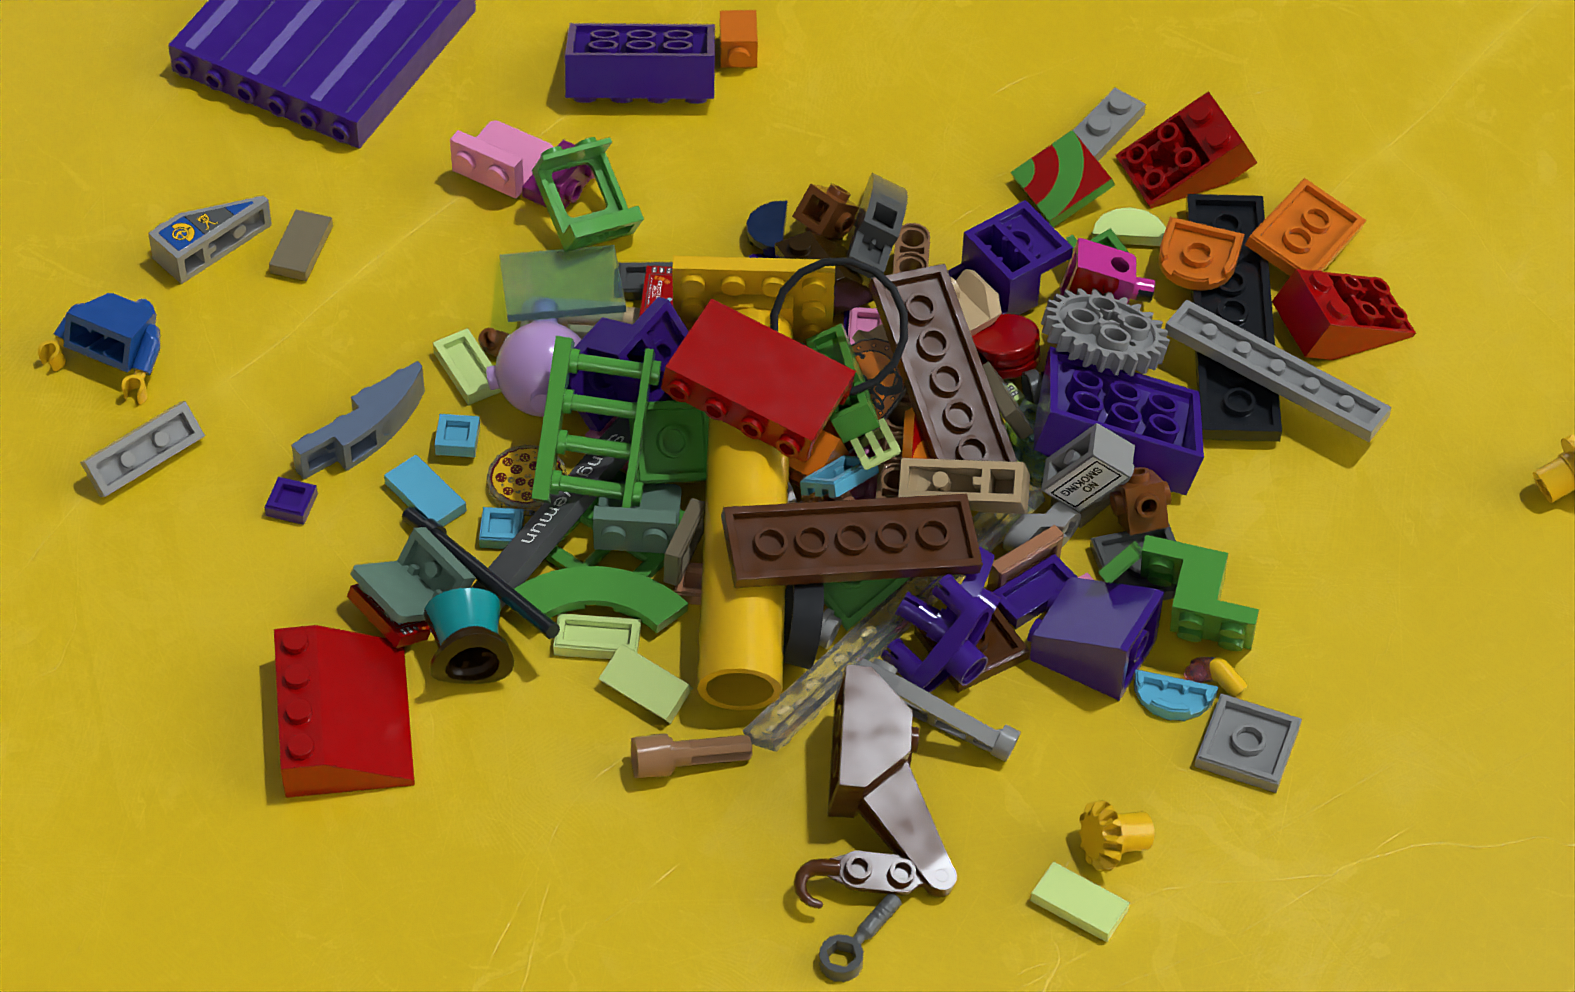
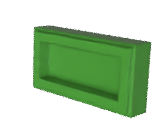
M1134 541L1098 573L1107 583H1112L1142 557V548Z

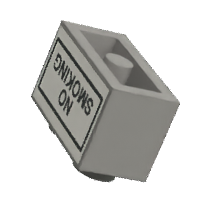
M1096 423L1046 459L1041 491L1080 513L1094 502L1101 501L1106 494L1119 485H1124L1129 481L1134 472L1133 458L1135 445Z

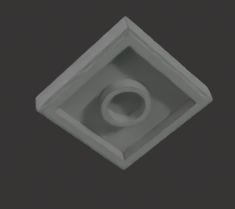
M1221 693L1196 757L1195 767L1277 793L1302 719Z

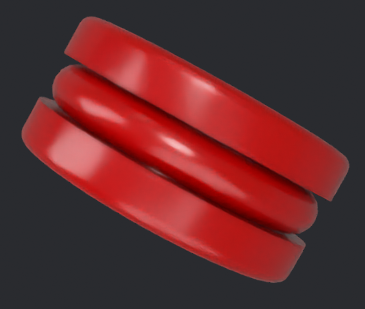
M1000 314L992 325L972 336L982 366L989 361L1002 379L1021 377L1022 372L1034 370L1040 362V331L1038 326L1026 317L1015 314Z

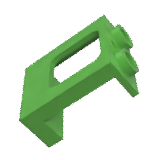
M595 137L586 138L578 142L574 147L564 150L561 146L549 148L541 153L540 159L532 169L565 253L631 235L644 220L639 206L628 208L605 153L612 143L610 137L598 141ZM585 164L592 169L606 203V209L573 218L566 213L552 179V173Z

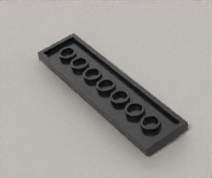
M1187 194V221L1245 234L1232 277L1222 286L1211 290H1191L1192 303L1275 346L1269 263L1266 259L1245 246L1248 237L1265 220L1263 196ZM1195 350L1197 391L1200 393L1203 440L1280 442L1282 424L1279 394Z

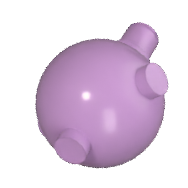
M541 303L534 307L532 310V323L521 326L510 334L499 350L496 365L486 368L490 390L500 389L505 398L515 408L526 414L544 417L556 336L572 338L575 342L574 347L581 341V338L572 330L558 324L559 310L550 303Z

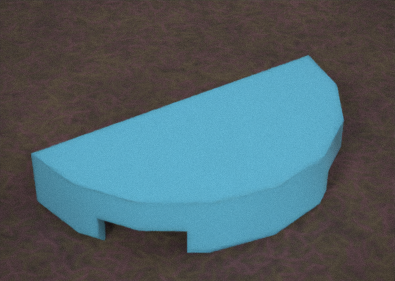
M1137 669L1134 676V691L1140 703L1152 714L1167 720L1185 721L1198 717L1212 706L1217 696L1218 686Z

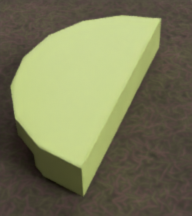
M1131 207L1119 208L1100 217L1095 223L1092 239L1111 228L1122 244L1160 246L1166 226L1158 217L1145 210Z

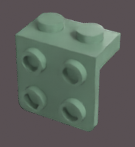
M611 480V482L614 483H626V481ZM665 483L643 484L640 507L633 506V508H622L623 500L599 497L598 506H594L593 513L594 549L665 553L679 525L682 497L681 487L676 484Z
M426 527L413 529L397 561L354 565L350 573L352 578L359 584L360 589L365 594L371 596L384 609L389 619L397 623L424 621V608L434 596L452 589L471 588L476 578Z

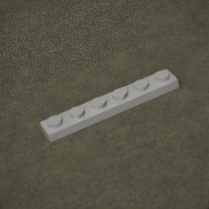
M1186 300L1166 323L1165 330H1168V336L1367 442L1371 441L1390 416L1391 407L1189 300Z

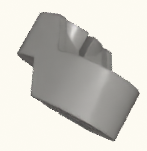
M1060 501L1054 504L1046 514H1022L1007 532L1003 541V549L1010 552L1053 525H1056L1064 534L1063 547L1077 530L1081 514Z

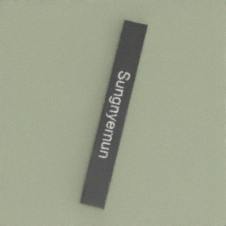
M669 397L666 401L676 400H674L672 397ZM617 417L599 439L631 443L629 418ZM586 454L568 476L611 482L628 460ZM560 491L559 495L552 494L551 504L543 503L488 568L513 589L521 585L597 497ZM478 581L471 587L489 591ZM500 600L502 609L506 604Z

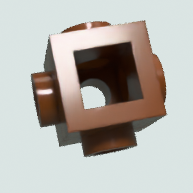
M831 183L829 187L810 184L792 217L806 226V232L811 231L825 238L842 240L843 236L853 228L855 215L860 207L848 200L851 194L838 185Z
M1144 467L1134 468L1129 481L1124 485H1119L1114 489V492L1109 494L1110 506L1113 514L1118 518V523L1129 535L1169 527L1167 505L1171 504L1172 498L1167 481H1163L1152 469L1149 470Z

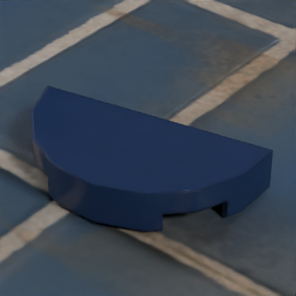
M787 200L773 201L759 206L750 213L746 222L748 243L762 249L763 255L775 258V243L784 240L788 211Z

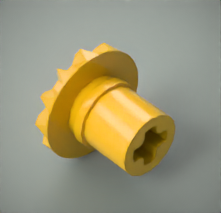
M1575 434L1561 439L1563 453L1559 454L1555 460L1533 472L1536 485L1550 503L1575 490Z
M1099 800L1087 803L1084 813L1080 814L1081 829L1078 831L1082 840L1080 849L1085 850L1086 862L1092 864L1096 871L1111 870L1118 865L1123 853L1148 850L1153 845L1155 836L1154 825L1151 817L1144 811L1118 814L1109 802Z

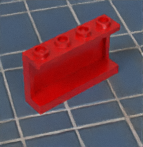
M711 298L665 366L661 389L674 400L685 402L705 412L710 418L723 421L741 430L747 437L758 439L778 449L781 454L790 458H796L805 463L811 455L814 442L838 404L843 405L850 395L856 371Z

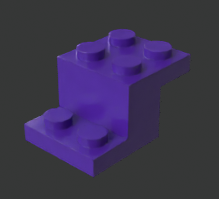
M1024 200L965 231L963 235L961 264L948 270L950 277L957 280L965 269L974 270L998 293L1001 314L1020 315L1038 305L1041 274L1071 259L1073 247Z
M657 297L633 325L602 317L574 349H580V354L642 363L644 362L645 348L653 349L655 360L661 361L659 384L651 385L648 402L666 401L670 396L661 389L665 366L689 331L670 301ZM578 370L577 374L570 373L568 389L574 390V394L638 402L641 379ZM577 411L588 428L600 432L614 417Z

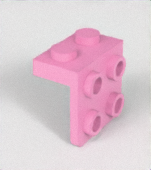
M491 121L476 138L459 130L451 137L452 171L517 199L522 193V186L532 176V169L540 159L541 153L553 146L546 141L500 121Z

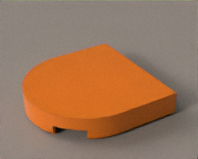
M1169 217L1159 251L1161 271L1171 282L1186 289L1204 291L1220 287L1232 277L1235 271L1245 234Z

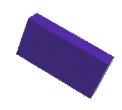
M1054 553L992 593L1002 598L997 608L1006 620L1017 629L1045 612L1052 593L1056 589L1061 591L1070 577H1078Z

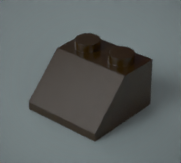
M811 231L775 243V258H846L848 252L844 246ZM835 266L833 316L874 301L868 286L871 281L868 277L845 266Z

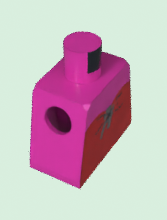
M1078 238L1072 258L1069 261L1060 285V295L1063 296L1065 290L1076 295L1079 288L1087 294H1091L1092 290L1096 289L1102 296H1106L1108 292H1111L1114 299L1120 300L1126 297L1128 299L1127 304L1130 299L1150 303L1154 294L1155 280L1136 277V257L1133 254Z

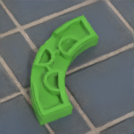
M580 566L554 570L532 578L514 588L549 618L564 612L585 609L587 605L612 607L615 612L623 613L635 619H641V622L651 628L656 634L688 611V603L665 585L641 574L612 567Z

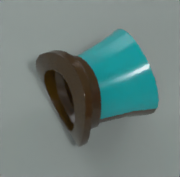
M458 588L442 592L434 596L427 603L423 613L424 619L438 647L430 663V672L433 678L449 683L481 684L502 680L512 672L514 658L509 644L499 635L501 602L495 594L479 588Z

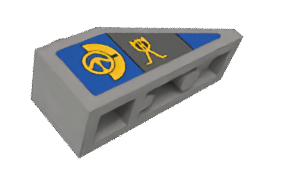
M259 196L179 213L168 221L159 224L148 233L152 258L179 283L183 284L272 226L269 201L265 196Z

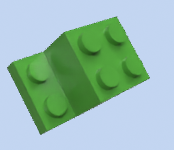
M1145 535L1140 576L1147 577L1150 583L1158 586L1168 587L1172 583L1177 584L1172 604L1170 631L1177 633L1179 638L1190 642H1200L1201 639L1218 642V646L1230 651H1242L1243 648L1252 649L1259 609L1220 601L1228 553Z

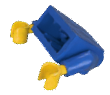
M107 293L89 302L75 304L66 312L65 317L53 333L56 336L55 339L47 340L39 345L38 356L43 365L50 359L49 363L53 371L60 370L66 364V358L62 351L63 347L125 372H129L132 369L134 374L125 377L121 384L124 399L127 400L131 390L139 389L137 400L138 404H142L148 397L144 381L145 376L151 375L160 351V329L156 326L157 314L154 311L153 305L146 299H138L134 302L114 293Z

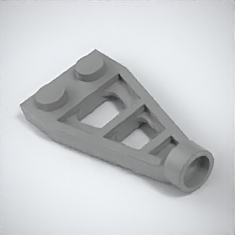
M863 658L860 666L872 667L913 711V717L991 753L990 755L1004 762L1008 760L1021 734L1020 731L1005 724L1003 729L995 730L896 675L898 670L893 665L878 658H875L873 663Z

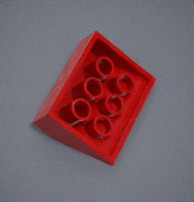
M319 625L274 629L280 766L285 797L415 785L404 647L395 648L387 638Z

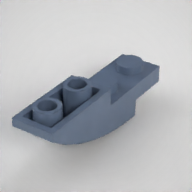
M417 361L406 368L395 371L391 376L373 386L362 389L358 394L351 397L352 412L337 417L332 423L313 433L304 435L297 442L291 444L294 467L304 480L337 461L348 471L385 445L408 421L425 392L422 365Z

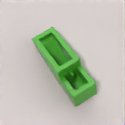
M842 323L805 339L807 347L856 371L852 387L865 382ZM869 390L854 396H848L843 405L838 404L830 417L843 443L880 427Z

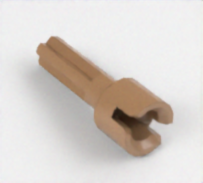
M667 733L631 738V762L635 778L671 776L672 772L675 771V767L746 761L752 757V743L747 735L673 741Z

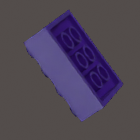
M569 23L565 51L566 98H574V101L580 103L594 102L596 98H611V101L616 103H628L633 101V98H648V101L651 103H666L670 99H685L686 102L693 104L704 103L707 99H714L715 24Z
M1050 346L1047 353L1034 424V450L1050 457L1098 423L1135 445L1134 468L1144 467L1149 470L1152 469L1163 481H1167L1171 492L1187 495L1204 459L1199 391L1137 372L1130 376L1124 370H1120L1118 375H1114L1109 368H1105L1101 373L1098 372L1096 365L1091 364L1088 367H1083V360L1079 358L1069 360V352H1057L1056 348Z

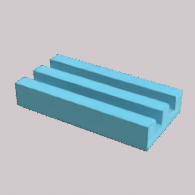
M843 455L800 481L801 495L809 496L815 492V496L823 497L829 493V498H837L878 474V465L869 470H864L858 456Z

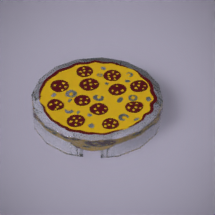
M522 445L509 448L497 455L490 464L487 474V488L489 495L493 497L494 503L499 508L524 509V516L530 517L543 505L542 502H535L531 498L539 446ZM558 457L556 470H560L562 475L568 476L564 462Z

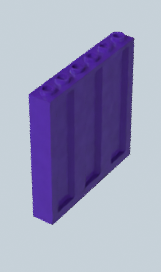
M209 0L168 44L172 71L184 78H190L205 84L213 90L236 97L244 103L253 104L265 109L275 116L284 117L301 124L309 130L325 134L340 143H346L360 149L474 14L476 4L475 0Z

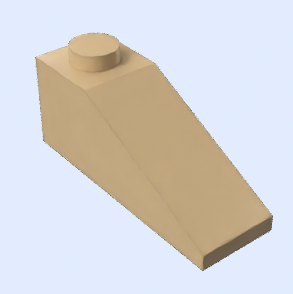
M901 458L898 497L967 494L971 511L1027 514L1030 473L1024 462Z

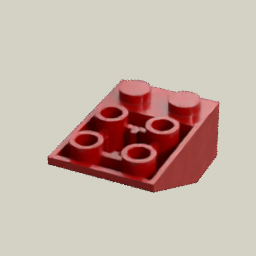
M1209 91L1115 155L1150 208L1185 198L1187 194H1198L1226 185L1257 164L1247 145Z
M1296 269L1272 300L1280 317L1303 355L1307 358L1336 360L1412 338L1416 334L1407 319L1406 312L1399 307L1392 296L1389 285L1382 278Z

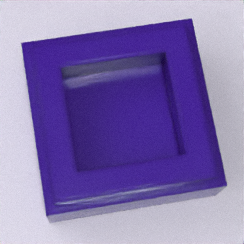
M278 477L264 507L266 516L304 525L318 495L317 485Z

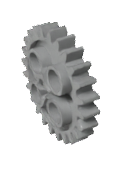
M1081 288L1077 290L1076 295L1068 290H1065L1063 296L1055 294L1053 300H1048L1041 321V325H1044L1042 333L1049 335L1048 343L1058 344L1057 352L1068 351L1070 353L1069 360L1079 358L1083 360V367L1093 364L1096 365L1098 372L1101 373L1105 368H1109L1114 375H1118L1120 370H1124L1130 376L1134 375L1135 370L1142 374H1146L1148 368L1156 370L1157 365L1162 364L1170 339L1167 338L1168 330L1161 329L1163 322L1152 320L1154 313L1141 312L1142 305L1135 304L1131 306L1127 304L1128 299L1126 297L1120 300L1114 299L1111 292H1108L1106 296H1102L1096 289H1093L1091 294H1087Z

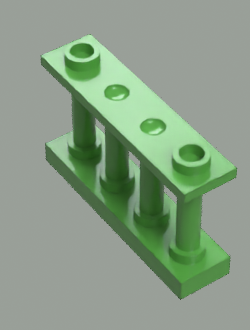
M556 336L531 498L535 502L551 504L552 494L559 495L560 491L623 500L622 508L640 507L644 483L637 482L650 387L651 385L659 384L661 361L655 360L653 349L646 348L643 363L580 354V349H574L575 342L572 338ZM578 370L641 379L638 402L633 403L574 394V390L568 389L570 373L577 374ZM573 410L635 419L632 443L568 435V430H562L564 413L571 414ZM566 451L627 459L629 463L626 483L621 484L562 475V471L556 470L558 454L565 455Z

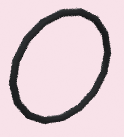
M823 258L798 269L780 288L770 313V328L778 332V315L786 294L804 275L825 266H852L872 274L890 291L899 311L900 339L891 361L873 379L851 388L849 396H854L879 385L898 365L908 341V312L897 287L877 267L854 258Z

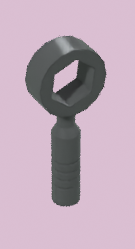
M893 893L887 894L858 926L857 933L853 937L835 935L825 940L820 947L819 954L821 972L827 978L837 982H846L858 976L863 967L864 951L861 944L865 940L871 939L882 925L901 906V900ZM836 950L852 953L854 960L844 967L830 963L829 956Z

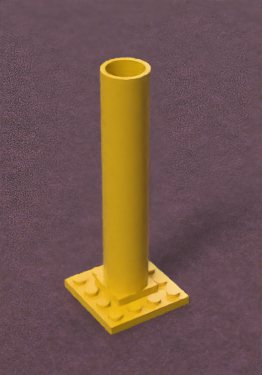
M673 255V308L688 331H690L711 298L770 328V313L780 288L798 269L821 259ZM825 266L804 275L786 294L778 315L779 333L807 346L805 339L833 327L835 266ZM709 417L697 690L700 697L709 704L723 709L755 710L771 705L779 699L782 693L785 585L734 588L721 514L723 507L787 504L789 457L758 439L747 437L741 430L723 421H717Z

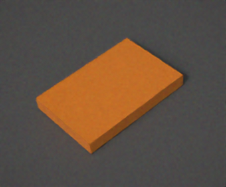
M1303 178L1248 237L1245 246L1289 276L1296 269L1320 270L1323 272L1358 234L1366 220L1309 180Z

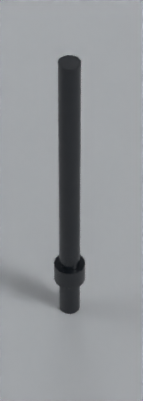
M413 507L404 510L402 514L403 521L413 529L426 527L476 577L475 579L495 594L548 639L558 635L560 627L557 623L447 535L446 529L432 518L427 519Z

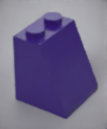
M1070 577L1061 591L1056 589L1052 593L1046 608L1047 614L1043 620L1037 618L1031 626L1027 640L1031 642L1030 660L1120 701L1135 676V670L1140 669L1156 643L1164 592L1153 588Z

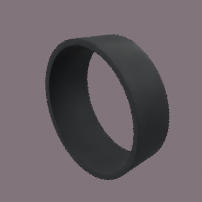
M823 583L786 586L784 663L810 670L815 662L823 621Z

